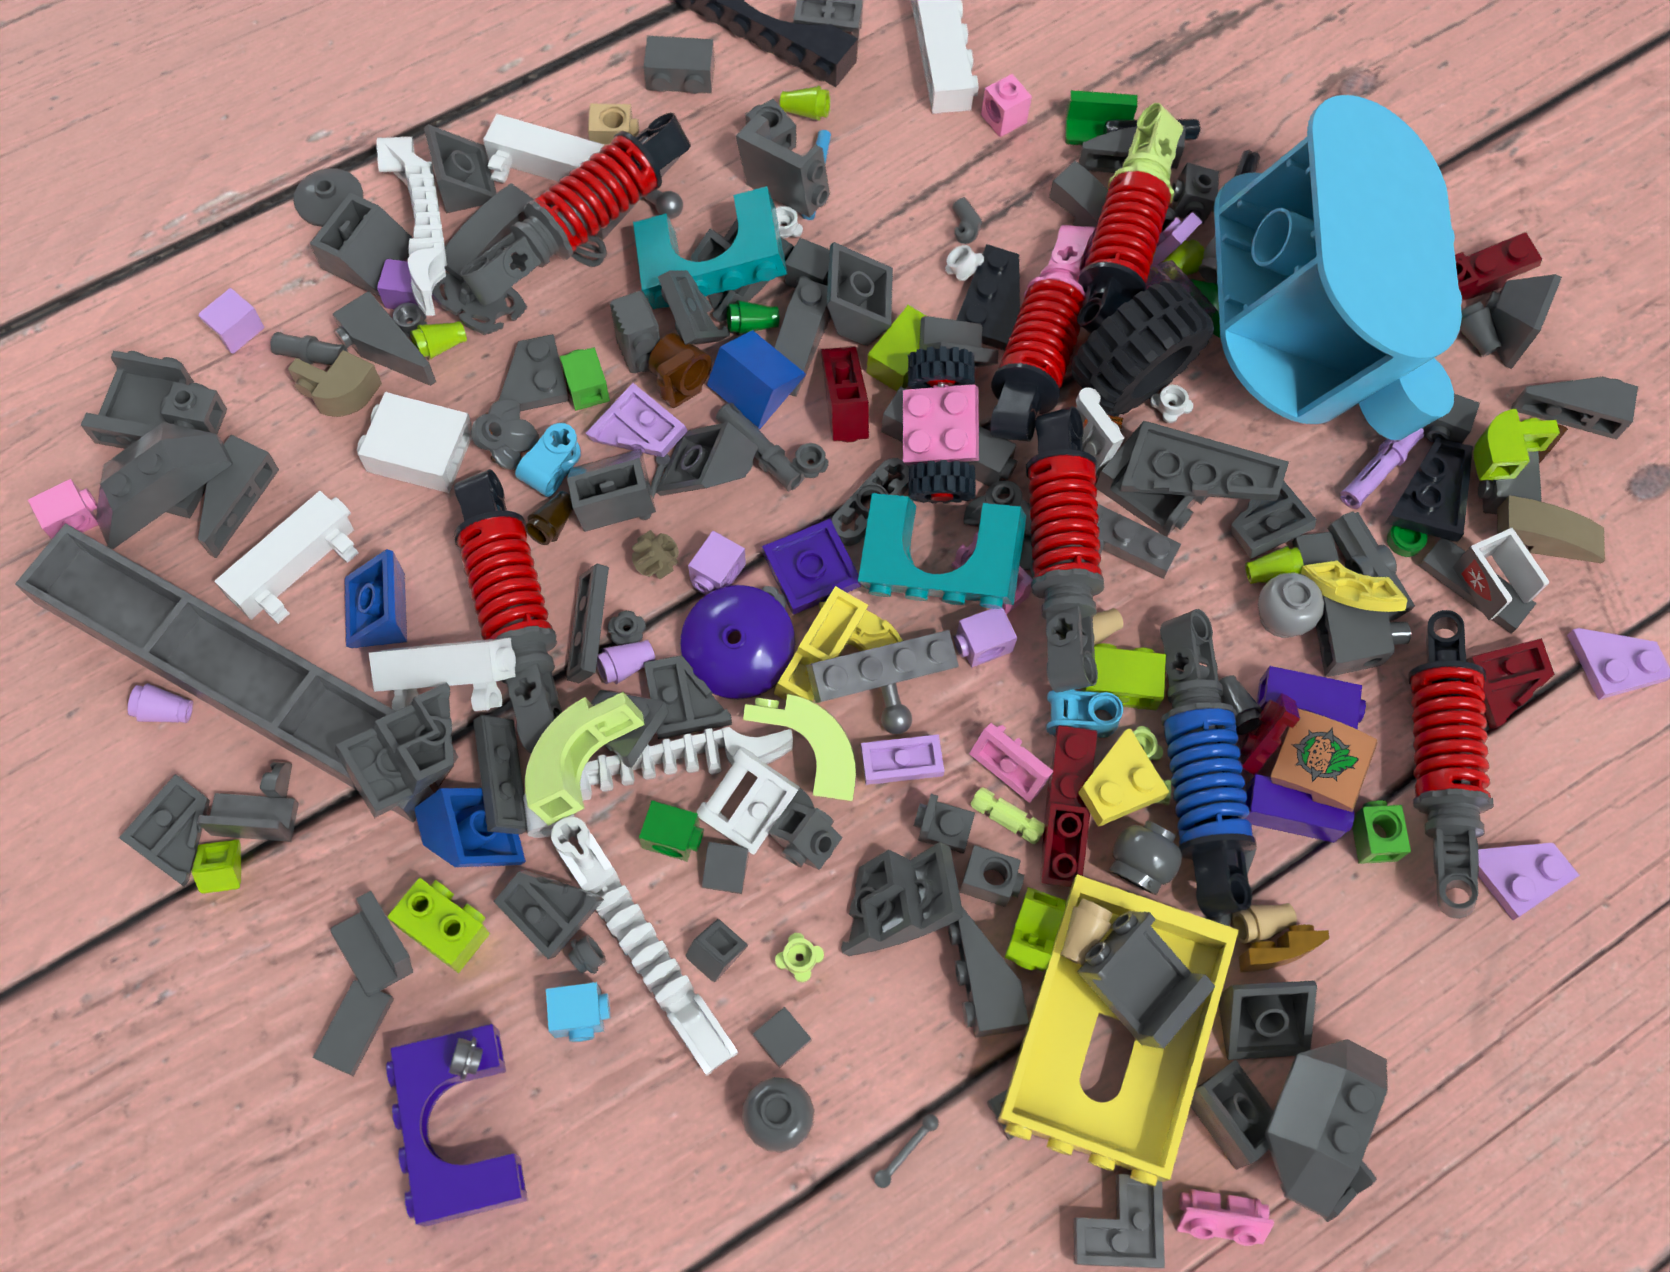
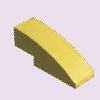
M835 586L778 681L774 694L785 701L787 694H791L813 702L815 699L806 665L840 657L864 615L868 604Z

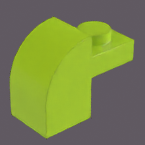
M1517 409L1507 410L1496 416L1479 437L1474 447V462L1479 480L1515 479L1530 462L1528 452L1545 451L1560 432L1557 421H1541L1538 418H1530L1520 422Z
M1027 887L1005 958L1014 961L1017 965L1026 969H1037L1042 972L1047 970L1053 952L1054 941L1065 912L1066 900Z

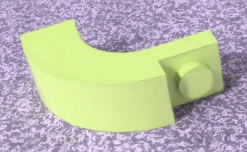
M624 692L608 698L595 706L586 697L575 702L551 722L536 743L526 769L527 806L548 826L584 809L580 780L583 769L590 757L606 743L645 725L642 712Z
M787 694L785 709L778 708V700L757 697L755 705L745 704L743 720L786 726L798 731L809 741L814 750L817 763L813 790L814 796L853 801L856 782L854 751L846 732L827 710L808 699Z

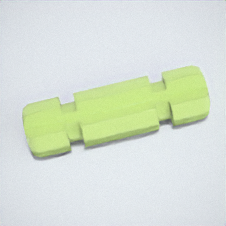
M981 787L976 792L971 801L972 808L982 814L986 811L990 814V819L1015 834L1019 831L1022 833L1021 837L1032 844H1036L1045 831L1046 826L1044 823L1034 817L1030 820L1026 817V812L1001 797L999 800L995 799V794L986 788Z

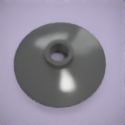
M335 168L321 169L309 174L299 183L294 193V205L303 220L312 225L323 227L349 192L364 198V193L360 182L351 173Z

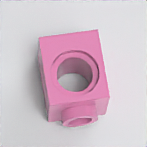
M1011 74L985 88L981 116L998 136L1002 137L1027 123L1032 96L1016 77Z
M71 479L28 499L41 528L51 539L54 538L65 523L82 533L98 525L93 512L98 507L94 497L87 488L81 491Z

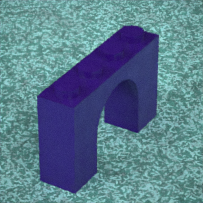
M1269 666L1260 679L1257 704L1262 710L1269 700L1276 702L1280 694L1283 693L1296 701L1298 709L1333 719L1357 730L1358 722L1360 723L1363 720L1366 701L1361 699L1362 685ZM1255 774L1246 785L1247 800L1244 804L1247 805L1250 813L1245 819L1249 820L1252 825L1333 843L1346 832H1350L1352 828L1354 810L1350 812L1314 802L1311 794L1273 784L1271 777Z
M493 1024L390 1048L392 1061L386 1063V1071L390 1086H396L398 1103L393 1104L392 1114L396 1129H402L404 1147L399 1148L398 1155L402 1173H408L411 1191L405 1192V1205L408 1217L410 1219L415 1218L416 1225L426 1227L528 1201L520 1156L512 1153L472 1164L453 1165L446 1163L437 1155L429 1138L428 1127L431 1112L438 1099L447 1090L463 1082L506 1072L500 1031ZM474 1037L477 1039L475 1047L483 1049L476 1075L467 1073L465 1080L462 1081L460 1080L461 1076L448 1073L458 1039L472 1041Z

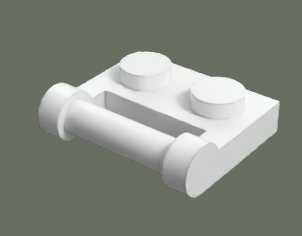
M1083 388L1076 398V409L1081 416L1082 423L1086 419L1088 420L1082 437L1083 451L1096 458L1098 463L1096 479H1098L1102 469L1114 457L1125 438L1121 434L1118 425L1109 418L1099 405V393L1092 388Z
M739 747L733 756L734 764L707 803L702 802L696 813L701 820L741 847L748 848V851L754 855L800 787L759 760L749 750ZM747 771H749L758 778L732 817L728 819L720 811Z

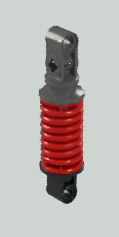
M667 113L661 115L635 137L626 131H619L614 136L611 144L604 145L599 153L592 154L578 168L570 171L568 176L562 177L558 184L552 185L548 191L543 192L534 200L526 203L524 212L527 218L522 222L518 221L512 225L510 234L494 244L480 257L469 262L460 271V275L480 305H487L498 300L510 287L527 276L537 266H546L550 262L549 258L553 255L567 260L573 255L580 244L587 243L589 236H596L600 230L599 228H606L610 220L614 221L619 217L620 213H625L630 205H635L639 201V197H645L650 192L660 188L662 185L660 170L674 159L686 153L691 147V143L675 114Z
M1074 406L1036 417L1035 427L1038 436V455L1032 457L1026 464V475L1031 481L1029 483V493L1031 495L1029 506L1031 508L1030 520L1032 521V560L1034 561L1032 563L1034 578L1031 582L1032 593L1036 597L1044 599L1042 616L1046 619L1047 676L1051 688L1057 693L1095 686L1097 683L1098 671L1095 662V637L1093 632V617L1097 613V608L1093 596L1100 594L1104 590L1102 570L1098 567L1101 562V554L1098 552L1101 545L1098 539L1100 529L1097 526L1099 515L1096 512L1098 501L1096 500L1097 488L1095 487L1098 463L1093 455L1083 451V423L1078 410Z
M488 469L454 485L455 494L464 518V522L454 532V540L461 549V559L464 562V571L468 577V586L471 589L475 613L478 615L481 637L483 640L511 637L512 649L516 657L514 667L516 677L501 681L508 686L509 696L517 720L519 738L524 748L529 753H532L543 732L562 713L558 692L552 676L555 665L552 656L548 654V651L556 646L557 636L552 625L546 621L549 613L544 607L545 599L541 594V584L537 581L538 573L534 569L535 562L531 556V548L526 542L525 519L516 512L507 511L501 482L495 472Z
M1441 610L1434 613L1428 621L1426 635L1427 663L1413 668L1408 674V681L1414 695L1411 704L1414 710L1412 713L1414 723L1412 732L1415 737L1413 748L1416 753L1413 758L1416 765L1414 776L1417 782L1415 784L1413 806L1419 812L1428 814V822L1425 823V834L1428 837L1434 838L1433 861L1437 881L1438 906L1445 915L1460 919L1469 916L1473 912L1479 894L1477 838L1485 833L1484 823L1481 822L1480 814L1494 807L1493 798H1491L1489 791L1486 790L1490 785V778L1486 774L1489 769V762L1486 759L1489 751L1486 744H1484L1488 740L1487 732L1484 730L1487 726V720L1483 716L1486 712V706L1483 702L1485 700L1484 683L1486 681V670L1477 664L1466 662L1465 629L1462 617L1454 611ZM1440 629H1448L1455 635L1450 638H1442L1435 632ZM1452 888H1460L1468 894L1469 900L1462 904L1454 903L1448 899L1446 892Z

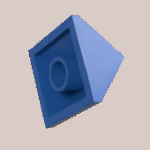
M752 330L720 346L707 386L727 403H733L757 428L761 429L806 376V373Z
M384 550L345 577L346 647L360 648L407 642L405 573L392 550Z

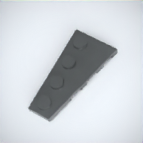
M1143 420L1120 491L1277 501L1289 462Z

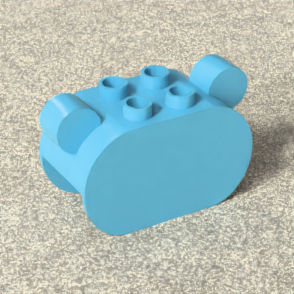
M1352 95L1331 97L1322 102L1311 114L1308 121L1306 138L1263 173H1244L1235 176L1217 194L1214 204L1221 343L1226 359L1238 380L1260 403L1278 415L1303 424H1321L1335 419L1359 404L1369 425L1378 434L1389 440H1402L1448 414L1454 404V390L1451 380L1443 366L1435 359V357L1446 351L1454 343L1462 320V295L1458 286L1454 252L1455 234L1451 226L1448 191L1442 173L1432 154L1419 136L1401 118L1384 106L1366 98Z

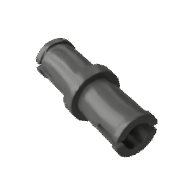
M275 332L270 343L271 352L275 355L299 358L311 365L315 362L332 365L342 350L348 352L345 345L322 342L317 337L310 335L302 338L283 334L282 332Z

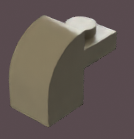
M342 350L327 372L298 358H295L288 368L295 382V388L304 396L312 398L319 412L326 416L341 417L359 411L371 400L382 384L374 364Z

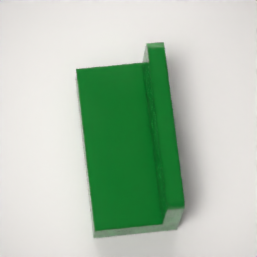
M1071 90L1066 110V144L1082 146L1083 142L1103 135V126L1107 120H1134L1138 106V95Z

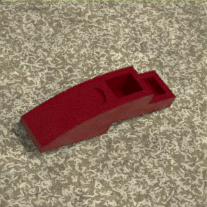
M1527 232L1468 256H1465L1463 252L1455 255L1458 286L1462 295V301L1500 289L1508 279L1541 265L1543 259Z
M1060 725L1056 727L1053 760L1050 767L1054 772L1048 780L1044 819L1046 827L1043 833L1040 881L1042 884L1071 888L1076 875L1083 876L1090 812L1080 797L1079 791L1093 773L1098 732L1096 730Z

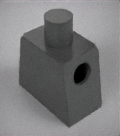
M1325 596L1323 597V614L1316 624L1325 677L1381 666L1394 654V645L1408 644L1410 642L1411 629L1408 622H1389L1388 612L1354 608Z

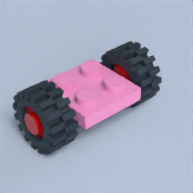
M940 346V349L927 347V350L918 349L916 352L912 351L908 355V386L911 389L903 390V463L907 466L911 465L909 467V498L913 501L931 502L934 504L938 502L947 504L950 502L969 501L976 496L975 466L973 464L969 465L967 462L979 461L978 387L975 385L974 353L972 351L968 352L967 349L959 350V347L946 349V346Z

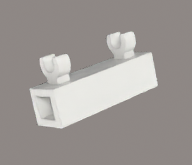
M496 114L483 139L489 160L488 168L494 170L491 180L501 183L506 182L510 168L559 182L562 177L568 176L570 171L578 168L583 161H587L592 154L599 153L600 149L604 146V144Z
M321 491L317 492L214 582L225 596L250 620L264 609L279 624L290 614L284 608V604L277 598L281 593L332 549L347 563L359 553L353 547L354 543L347 537L354 531L347 518L351 512L337 497L330 500Z
M511 637L392 648L369 653L374 692L394 690L395 696L392 701V709L395 711L412 704L413 697L420 695L417 692V688L438 687L445 683H448L449 686L473 684L474 690L471 702L474 711L501 707L502 695L496 685V681L516 677L514 668L516 657L512 649Z

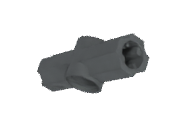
M1352 511L1342 515L1329 525L1327 529L1329 532H1332L1333 539L1346 559L1345 567L1347 569L1371 577H1389L1408 599L1405 611L1388 612L1389 622L1410 612L1415 607V604L1396 575L1397 564L1393 553L1385 545L1377 544L1359 512L1354 513Z

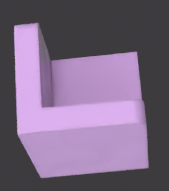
M232 288L225 291L199 313L200 319L219 335L226 349L231 353H235L265 328L255 308Z

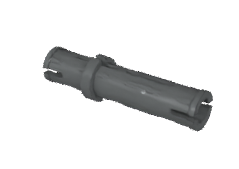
M733 403L725 404L716 415L718 422H729L758 446L755 458L759 461V466L765 472L769 471L787 491L794 490L802 483L805 474L785 456V451L779 445L771 443Z

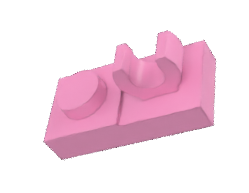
M990 723L983 730L969 754L1026 801L1031 803L1038 796L1054 771L1027 749L1021 747L1022 740L1020 738L1013 741L1004 733L1005 726L1000 725L996 727Z

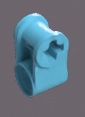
M565 423L551 425L535 446L521 459L516 468L515 477L546 497L553 495L569 473L570 468H573L581 457V449L577 443L575 430Z
M1054 690L1049 691L1047 700L1051 703V722H1048L1046 730L1047 733L1055 736L1056 727L1060 725L1098 731L1097 737H1109L1117 730L1123 714L1122 702L1117 696L1108 692L1069 690L1057 693ZM1096 710H1105L1111 714L1113 719L1109 721L1100 720L1094 712Z

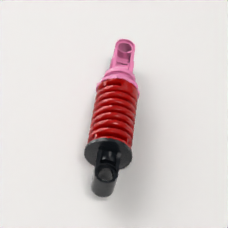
M1062 225L1059 229L1057 242L1052 251L1048 266L1042 270L1040 277H1036L1028 283V290L1025 291L1024 302L1005 348V353L991 381L992 392L998 399V404L994 407L991 417V435L993 438L1030 442L1035 432L1036 417L1053 410L1058 403L1060 397L1059 389L1062 386L1063 377L1066 374L1070 357L1073 354L1074 346L1080 333L1081 326L1077 323V316L1082 308L1086 293L1078 283V279L1089 256V249L1092 245L1096 227Z

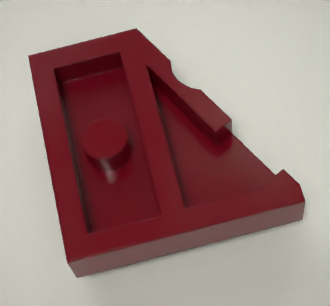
M1542 638L1466 659V662L1477 664L1486 670V681L1484 683L1485 700L1483 702L1486 706L1485 717L1490 729L1502 726L1518 707L1523 706L1533 696V692L1537 688L1542 687L1555 675Z
M1283 693L1280 694L1276 702L1273 700L1268 701L1259 716L1262 724L1255 735L1249 732L1239 747L1242 754L1240 762L1243 765V769L1253 775L1258 773L1270 755L1279 747L1282 741L1279 738L1286 727L1294 728L1300 720L1296 701Z

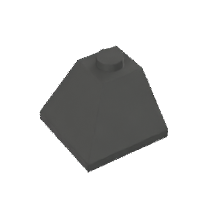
M1552 274L1508 280L1499 293L1493 291L1489 296L1484 308L1489 307L1498 339L1502 344L1497 353L1505 367L1512 369L1541 331L1562 279L1561 276Z
M729 422L688 430L677 442L656 493L660 496L705 489L745 478L753 466V458L758 446Z

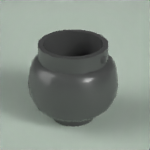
M1148 820L1144 827L1140 825L1128 826L1116 839L1113 847V858L1115 860L1110 871L1153 895H1157L1160 887L1171 882L1181 866V850L1173 843L1176 835Z
M774 1077L761 1081L749 1092L743 1103L742 1121L746 1134L755 1145L771 1152H785L796 1148L808 1137L813 1127L815 1110L810 1095L800 1084L789 1078Z

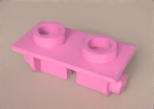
M1190 1189L1188 1193L1181 1192L1179 1209L1183 1210L1184 1213L1177 1226V1231L1191 1233L1192 1236L1199 1239L1218 1237L1231 1239L1240 1245L1246 1246L1263 1244L1274 1225V1220L1269 1219V1206L1261 1204L1260 1199L1229 1195L1227 1198V1210L1221 1209L1220 1194Z

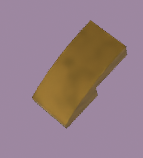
M1294 925L1289 927V931L1277 939L1278 948H1276V943L1271 941L1250 944L1251 948H1248L1239 956L1240 973L1268 970L1296 961L1330 939L1329 930L1314 931L1313 925Z

